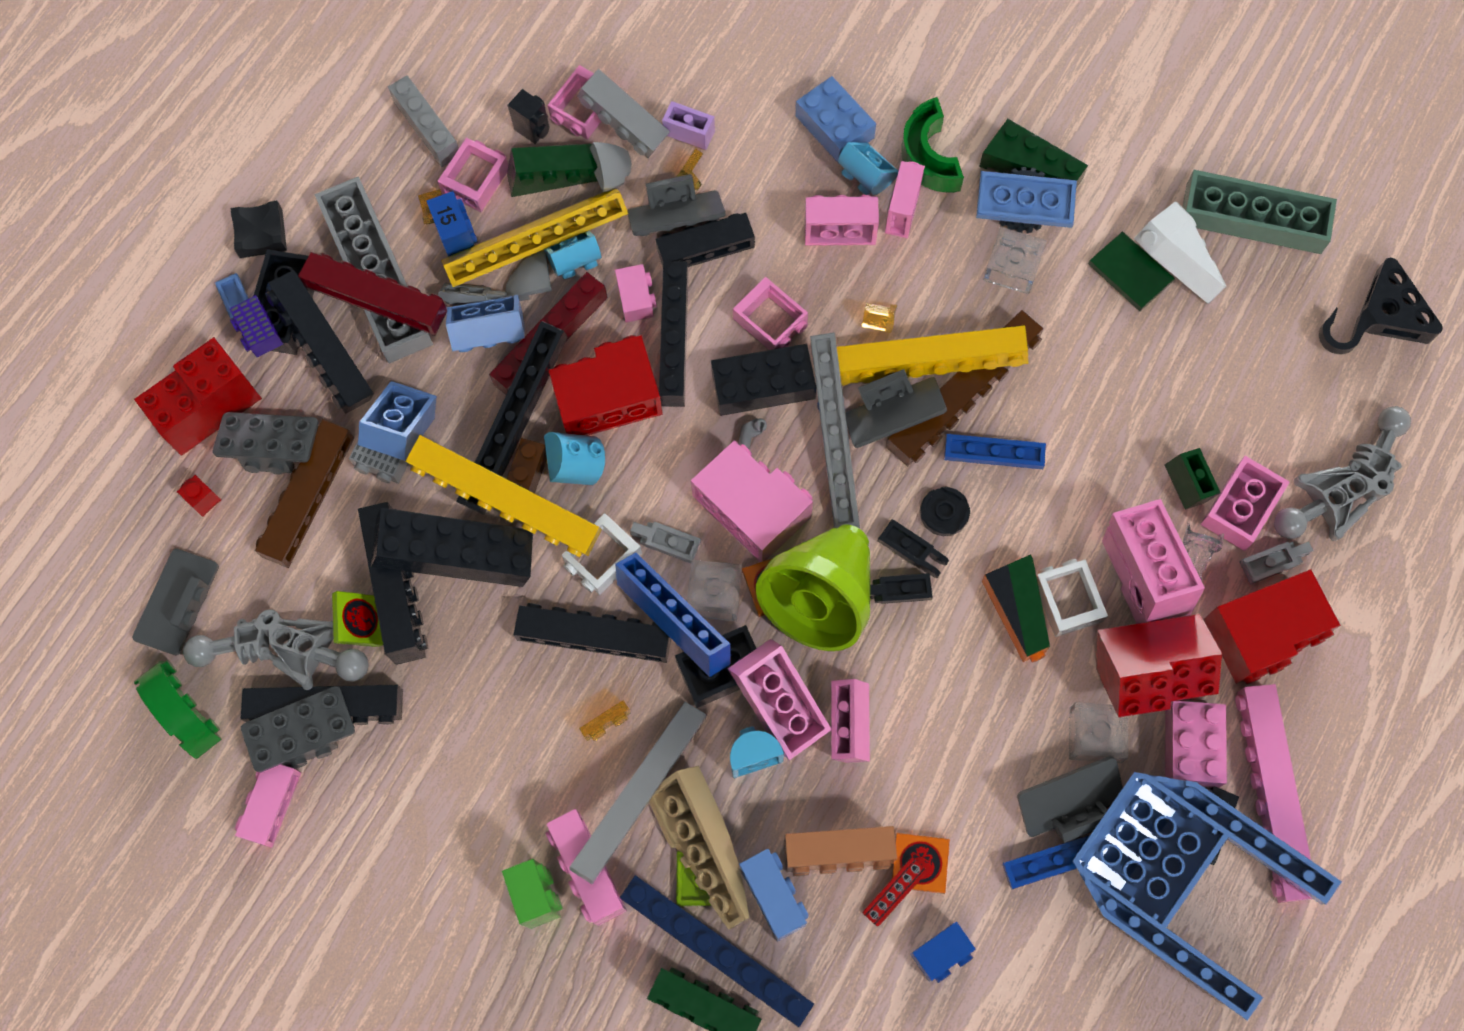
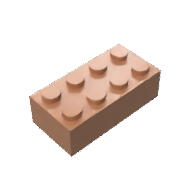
M894 826L785 834L787 872H793V876H807L810 870H819L820 874L836 873L837 868H846V872H860L864 869V866H873V870H887L897 860Z

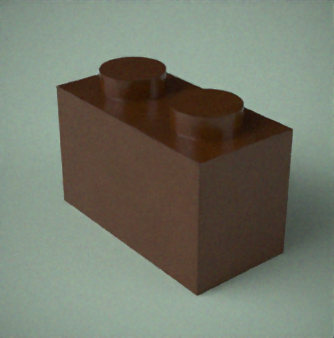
M521 438L507 480L535 494L547 461L545 444Z

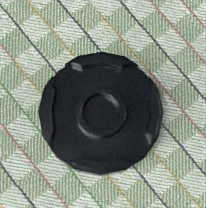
M941 487L940 489L930 491L924 497L920 508V517L924 526L930 532L939 536H953L961 532L967 525L970 516V507L966 497L957 489L950 487Z

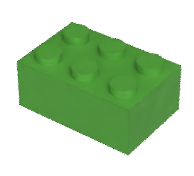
M531 859L502 870L520 925L532 929L561 917L559 911L563 909L559 895L552 892L550 885L554 884V880L549 868L547 869L542 863L540 864L536 860Z

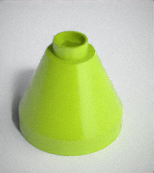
M841 525L772 558L757 580L756 596L762 611L774 626L791 639L814 649L840 651L853 646L861 636L870 618V550L866 534L856 526Z

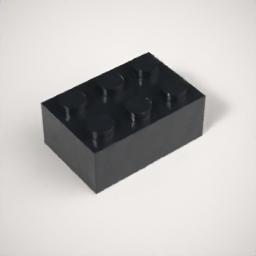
M746 625L722 635L730 643V665L711 677L685 652L675 655L677 666L696 708L740 690L728 668L757 649Z

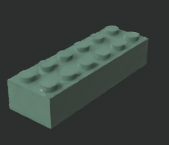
M1193 170L1186 185L1182 207L1193 217L1198 229L1322 254L1331 241L1337 199Z

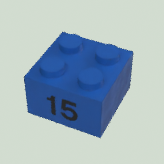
M454 191L426 201L448 257L473 247L474 244L478 243L461 198L456 199Z

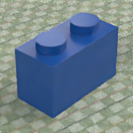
M955 922L910 955L929 982L936 979L939 983L951 974L949 969L958 963L962 967L972 960L973 956L971 953L976 948L958 922Z

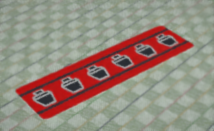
M911 858L865 908L863 914L876 926H879L925 876L927 870L914 858Z

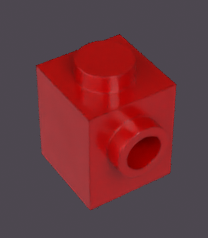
M197 475L185 480L177 491L202 517L221 501Z

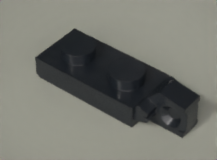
M930 573L879 577V579L872 581L873 585H870V599H875V603L889 604L927 601L933 598Z

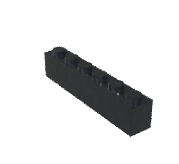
M663 262L659 378L661 407H685L688 311L687 262Z
M293 270L269 282L265 293L268 302L272 306H276L280 312L279 318L285 327L289 326L293 332L294 342L298 347L302 346L306 352L307 362L312 368L315 367L320 374L319 380L326 389H330L336 407L338 409L342 408L346 414L370 401L374 395L373 391L296 272Z
M528 603L527 606L519 605L513 634L517 641L662 663H667L671 638L655 622H652V625L642 624L641 620L635 618H627V621L617 620V617L607 614H603L602 617L592 616V613L586 611H577L576 614L568 613L566 609L560 607H552V610L542 609L541 605Z
M399 685L337 686L343 693L354 725H367L368 721H378V724L390 725L394 724V720H402L403 689ZM334 686L312 687L310 690H305L303 687L243 688L240 719L244 722H249Z

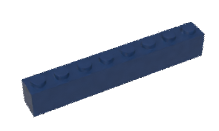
M636 875L619 897L798 1028L814 1006V1003Z

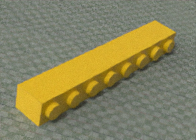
M615 188L442 259L441 262L450 283L455 287L628 214L620 191Z
M1025 326L837 347L842 386L858 382L871 383L903 369L908 377L918 378L923 375H944L950 372H970L977 369L992 370L997 367H1018L1023 364H1029Z
M419 435L405 461L412 465L410 470L424 477L427 473L434 477L432 482L444 488L449 484L456 488L455 494L467 500L470 496L478 499L477 505L488 511H491L492 507L501 511L500 517L513 523L514 519L522 522L521 528L533 534L537 530L546 535L544 540L558 546L559 542L567 545L566 551L579 558L582 554L589 556L602 531L599 526L422 435Z

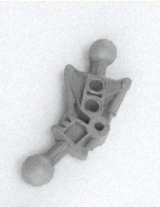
M1398 406L1384 409L1378 417L1377 424L1381 434L1376 445H1357V452L1353 453V459L1350 460L1348 467H1335L1297 476L1294 479V484L1306 490L1314 502L1301 509L1288 507L1280 510L1274 521L1276 532L1284 538H1298L1305 532L1309 521L1323 515L1329 525V538L1332 541L1341 539L1368 511V507L1373 502L1382 499L1393 491L1394 472L1401 469L1402 465L1394 459L1395 455L1389 452L1395 438L1406 434L1411 427L1409 412ZM1349 484L1355 487L1356 493L1350 489ZM1329 496L1334 498L1335 504L1331 503ZM1363 496L1367 501L1364 504H1359L1350 513L1353 502Z
M271 609L263 611L258 618L252 619L251 622H246L245 619L238 620L237 626L234 627V636L213 641L205 635H196L190 638L183 648L185 660L194 667L207 666L215 659L216 655L236 651L243 665L247 664L249 659L252 663L256 662L258 658L261 661L270 659L273 661L274 666L299 683L305 690H310L313 687L312 675L320 662L336 667L338 675L346 681L362 679L369 667L367 656L358 649H348L342 653L328 649L334 639L333 621L285 620L275 610ZM269 644L278 654V657L273 655L272 652L269 650Z

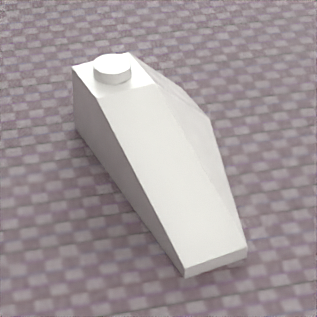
M1174 202L1149 221L1134 239L1150 256L1209 304L1226 287V284L1205 247L1207 245L1204 239H1201L1193 217L1177 202Z

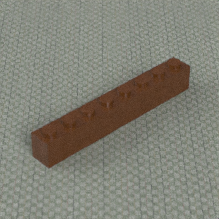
M1023 310L1003 327L1025 326L1028 349H1035L1042 341L1040 336L1044 328ZM1011 366L997 367L992 370L977 369L970 372H957L940 388L947 411L944 414L892 434L888 438L886 448L907 467L913 461L918 463L926 454L924 450L930 445L934 447L942 439L943 436L941 434L946 429H953L960 420L958 417L963 412L968 414L975 407V401L980 396L982 398L987 396L993 388L991 385L996 380L1001 382L1009 373L1008 369Z

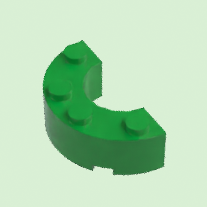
M935 97L920 104L913 111L908 121H906L901 145L902 160L904 162H916L919 165L925 166L921 183L924 187L938 192H960L964 176L958 158L939 155L928 143V140L934 134L941 132L944 120L939 99Z
M168 660L165 662L160 661L134 681L135 685L140 684L136 690L146 707L170 736L174 735L181 741L180 747L193 758L198 759L222 740L217 733L220 729L211 718L207 720L194 708L197 704L189 694H183L180 689L182 684L174 675L177 672L175 667Z

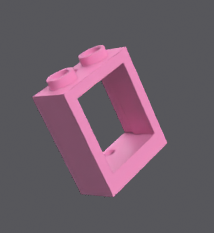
M579 65L547 106L550 119L555 124H562L575 136H582L588 140L602 122L598 115L593 111L586 122L583 123L563 111L578 90L594 74Z
M466 138L437 182L442 194L454 191L456 199L461 198L463 204L482 212L507 174L509 164L505 154L501 151H493L478 140L472 141ZM471 154L494 164L478 191L455 181V178Z
M901 161L888 211L886 234L908 238L925 166L912 161Z
M767 277L733 308V319L768 350L788 347L792 341L791 339L796 334H801L808 326V312ZM768 297L795 319L776 340L772 339L748 318Z

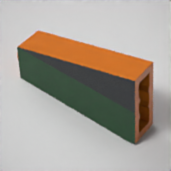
M1030 554L985 574L982 583L1021 660L1025 662L1030 659L1033 663L1046 656L1045 652L1049 649L1050 643L1034 561Z

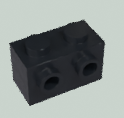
M522 89L507 106L514 130L536 144L548 134L550 129L545 103L539 96H532Z

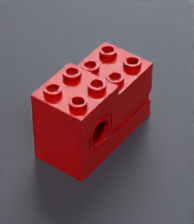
M630 335L618 342L602 343L599 347L594 348L596 357H584L575 363L568 365L559 364L553 369L548 370L563 425L568 434L588 436L663 415L660 395L642 335Z
M213 337L174 364L173 368L175 371L134 400L158 433L182 456L219 430L225 413H243L262 398L215 337Z
M1311 569L1217 606L1204 618L1211 635L1222 652V657L1235 683L1238 684L1245 681L1246 685L1260 680L1262 676L1268 673L1273 675L1284 670L1285 667L1293 664L1291 659L1297 656L1303 648L1309 645L1314 647L1325 642V639L1334 636L1333 631L1341 626Z
M1200 614L1097 630L1096 670L1118 718L1169 710L1171 708V701L1219 694L1222 652Z

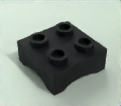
M277 200L256 207L230 208L234 228V250L240 259L265 255L267 249L287 251L283 209Z

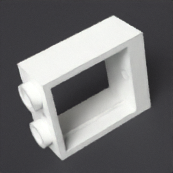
M605 513L594 524L606 532L626 552L598 580L574 559L575 555L568 551L562 554L565 569L573 576L577 573L583 579L581 581L582 585L589 592L592 593L595 590L599 595L616 580V563L634 553H637L639 556L642 554L641 546Z
M1072 559L1062 564L1063 567L1056 569L1053 566L1041 569L1036 576L1041 602L1055 637L1102 623L1108 617L1086 559L1079 562L1077 559ZM1079 571L1094 610L1062 620L1047 581Z

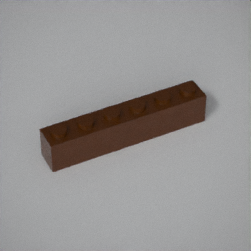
M322 419L317 428L310 459L307 462H300L297 469L292 471L290 483L286 491L284 490L280 494L279 504L275 512L270 514L264 534L260 535L256 541L255 552L262 558L286 568L290 567L354 440V436L349 429Z

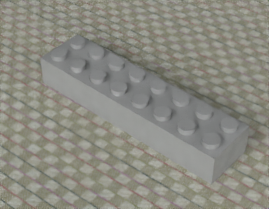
M359 176L314 194L342 260L352 264L356 269L362 271L364 269L370 270L378 277L383 279L386 277L392 278L399 285L407 287ZM364 310L389 364L433 345L429 333Z

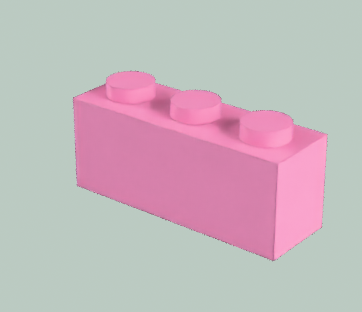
M857 679L831 681L832 760L844 763L870 762L869 683Z
M278 765L261 773L256 772L255 779L257 781L254 789L247 795L245 802L247 807L244 814L237 820L235 836L272 848L301 772L284 765Z

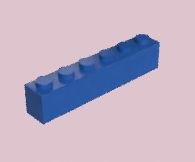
M637 553L615 564L617 585L709 677L730 665V643Z

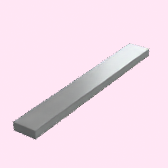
M834 332L810 336L834 528L845 524L860 528L836 336Z
M684 702L570 866V871L591 884L595 882L703 724L707 714Z

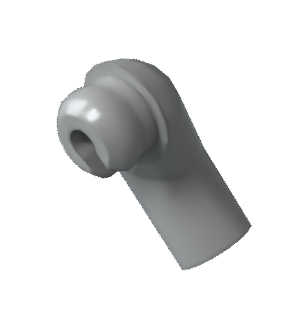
M756 418L744 424L741 428L738 444H744L750 449L751 439L766 430V421Z

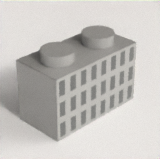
M358 441L349 457L356 471L365 475L368 472L375 474L377 479L385 483L393 481L399 484L408 466V463L404 460L359 446Z

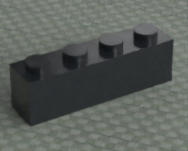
M735 213L722 220L708 221L706 224L698 227H687L681 232L674 234L666 233L656 239V247L662 266L663 262H687L688 267L755 248V236L747 213Z

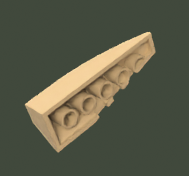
M699 766L678 770L661 783L649 803L671 848L676 847L678 851L683 852L684 856L680 861L685 868L690 867L697 877L695 880L696 884L700 889L706 890L710 896V904L729 930L749 918L745 889L732 841L721 812Z

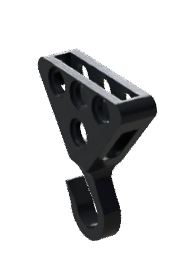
M1390 257L1381 264L1375 273L1361 313L1357 317L1351 340L1347 343H1341L1331 336L1330 328L1334 323L1338 310L1337 307L1321 326L1319 340L1322 346L1329 352L1347 354L1359 344L1364 332L1429 344L1442 332L1443 326L1400 263L1395 258ZM1394 273H1396V274H1398V275L1401 276V278H1402V283H1400V281L1398 280V278L1396 277V275H1395ZM1408 293H1411V294L1414 295V297H1415V299H1416L1415 303H1414V301L1411 299V297L1409 296ZM1422 313H1425V314L1428 315V317H1429V323L1427 322V320L1425 319V317L1423 316Z

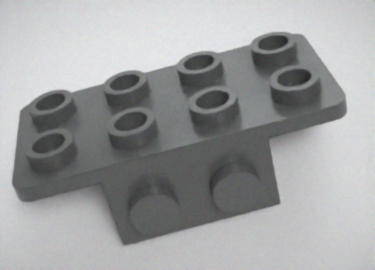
M691 174L645 184L649 205L627 210L634 236H647L653 232L670 231L673 228L685 225L693 226L696 223L708 220L716 221L726 215L718 191L713 190L695 194Z
M903 369L859 387L860 395L865 404L847 411L845 414L852 443L855 448H860L944 414L947 411V407L934 377L911 385Z
M227 412L222 417L213 447V454L216 457L237 458L245 471L251 473H258L259 471L271 472L277 475L292 473L294 469L293 462H307L310 459L319 422L315 417Z
M174 549L134 631L133 640L171 655H179L197 619L200 608L207 597L219 565L215 561L180 549Z
M334 686L246 722L241 726V732L254 770L261 773L281 764L297 769L305 766L307 760L315 757L317 759L327 757L332 754L331 750L338 748L336 741L353 735L355 727L341 689Z
M1108 756L1019 792L1017 799L1027 834L1030 837H1034L1054 829L1065 843L1094 831L1108 811L1106 807L1112 805L1123 789L1117 760L1113 756Z

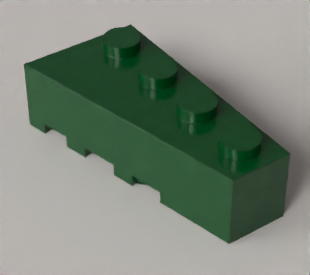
M1007 119L983 151L979 167L984 169L989 167L998 170V173L1009 174L1015 168L1020 171L1021 167H1026V170L1034 168L1037 173H1045L1044 177L1077 180V188L1084 178L1088 165L1012 120Z
M592 144L511 148L507 170L511 197L598 182L595 176L598 166L590 150Z
M673 967L669 971L661 968L647 997V1000L657 1003L709 1031H757L762 1020L757 1017L759 1011L746 1004H744L742 1009L733 1005L734 998L722 992H719L718 996L708 992L710 986L695 979L693 984L684 979L686 974Z

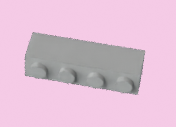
M600 69L583 85L577 95L584 107L591 108L604 124H609L616 130V134L621 139L630 142L638 154L647 158L651 156L670 132Z
M408 75L388 86L394 103L440 166L443 167L450 163L459 149L457 142Z

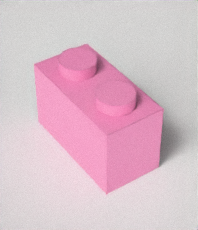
M643 264L616 269V278L625 322L654 317L652 308H657L654 293L649 294L648 287L652 286L650 272L645 273Z

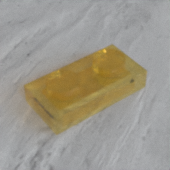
M622 700L579 729L587 741L590 739L595 741L606 734L605 730L610 726L614 725L617 727L627 721V716L631 712L625 701Z

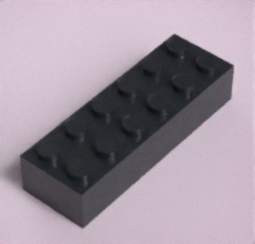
M388 502L359 508L358 514L384 652L396 665L426 658L425 650L428 649V642L425 634L422 635L420 629L424 622L421 611H417L415 602L419 601L416 587H413L411 583L414 572L371 567L376 517L380 508L393 509Z
M380 508L375 520L371 567L523 587L531 577L533 533L517 527Z

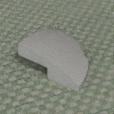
M593 142L590 150L598 166L595 176L602 192L619 188L624 184L625 177L629 176L631 172L629 152L617 145Z
M545 251L533 254L519 264L518 268L508 279L505 290L507 297L519 294L520 301L530 300L529 295L552 291Z

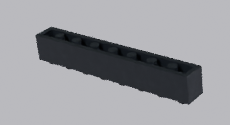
M543 321L540 322L474 463L501 477L503 476L550 376L548 370L554 368L568 338L563 330ZM458 496L456 502L480 514L485 515L486 509L477 505L478 499L470 496L467 500Z

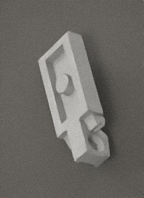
M445 283L438 292V296L448 304H469L507 297V292L493 291L491 287L463 284L453 287L451 283Z
M634 522L630 530L631 535L640 538V544L645 545V547L691 564L701 543V539L657 522H648L647 526Z
M1285 542L1244 558L1240 561V564L1251 585L1297 567L1303 563L1301 557L1309 555L1314 550L1309 542L1296 547L1293 542Z

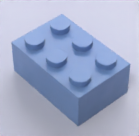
M833 76L796 101L795 116L837 162L848 142L869 143L875 138L876 123Z
M519 294L447 307L446 328L452 351L468 352L474 347L483 346L484 348H490L497 345V343H516L525 338L524 317Z
M391 381L360 420L358 445L405 461L419 435L423 436L435 419L437 396Z
M766 849L739 864L740 870L777 942L807 925L806 919L809 917L807 910L802 902L796 903L793 897L796 890L789 877L783 878L780 872L783 869V865L776 852L771 854L769 849Z

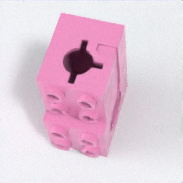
M734 440L691 480L692 495L759 562H763L812 517L813 498L804 488L800 490L794 484L795 481L792 476L786 471L782 473L776 468L769 474L770 471L763 462L755 461L751 457V451L744 444L739 445Z
M1161 499L1112 513L1109 521L1110 526L1106 529L1102 543L1122 583L1121 591L1136 623L1190 616L1205 587Z

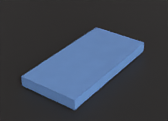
M981 171L976 218L1072 228L1074 224L1077 180Z

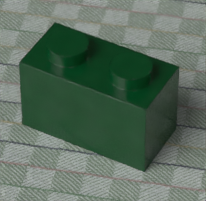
M1200 448L1181 453L1165 464V468L1185 510L1204 504L1221 494Z

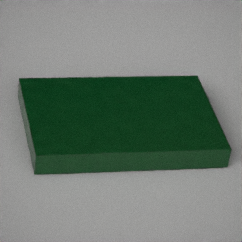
M1123 231L1090 259L1088 263L1139 311L1143 310L1175 279Z

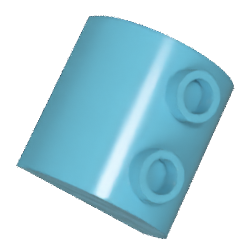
M848 142L838 159V163L844 168L841 172L843 176L849 180L855 178L860 183L858 189L865 195L870 193L876 195L885 190L896 179L899 172L868 143Z
M590 231L544 249L556 276L562 275L563 279L575 276V269L584 266L585 270L596 267L598 265L596 260L602 258L596 238Z
M548 432L544 435L550 482L594 485L598 482L605 466V450L598 437Z
M754 726L739 731L740 737L735 741L730 752L733 778L783 763L784 753L782 747L771 734L756 731Z

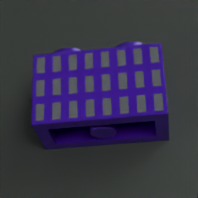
M256 295L229 309L233 315L230 321L236 332L241 331L244 336L240 338V341L247 352L251 350L256 357H259L283 345L264 306Z

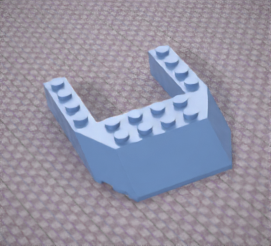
M1134 772L1073 859V862L1106 919L1248 1021L1263 997L1166 927L1226 840L1239 847L1321 905H1327L1342 881L1199 783Z

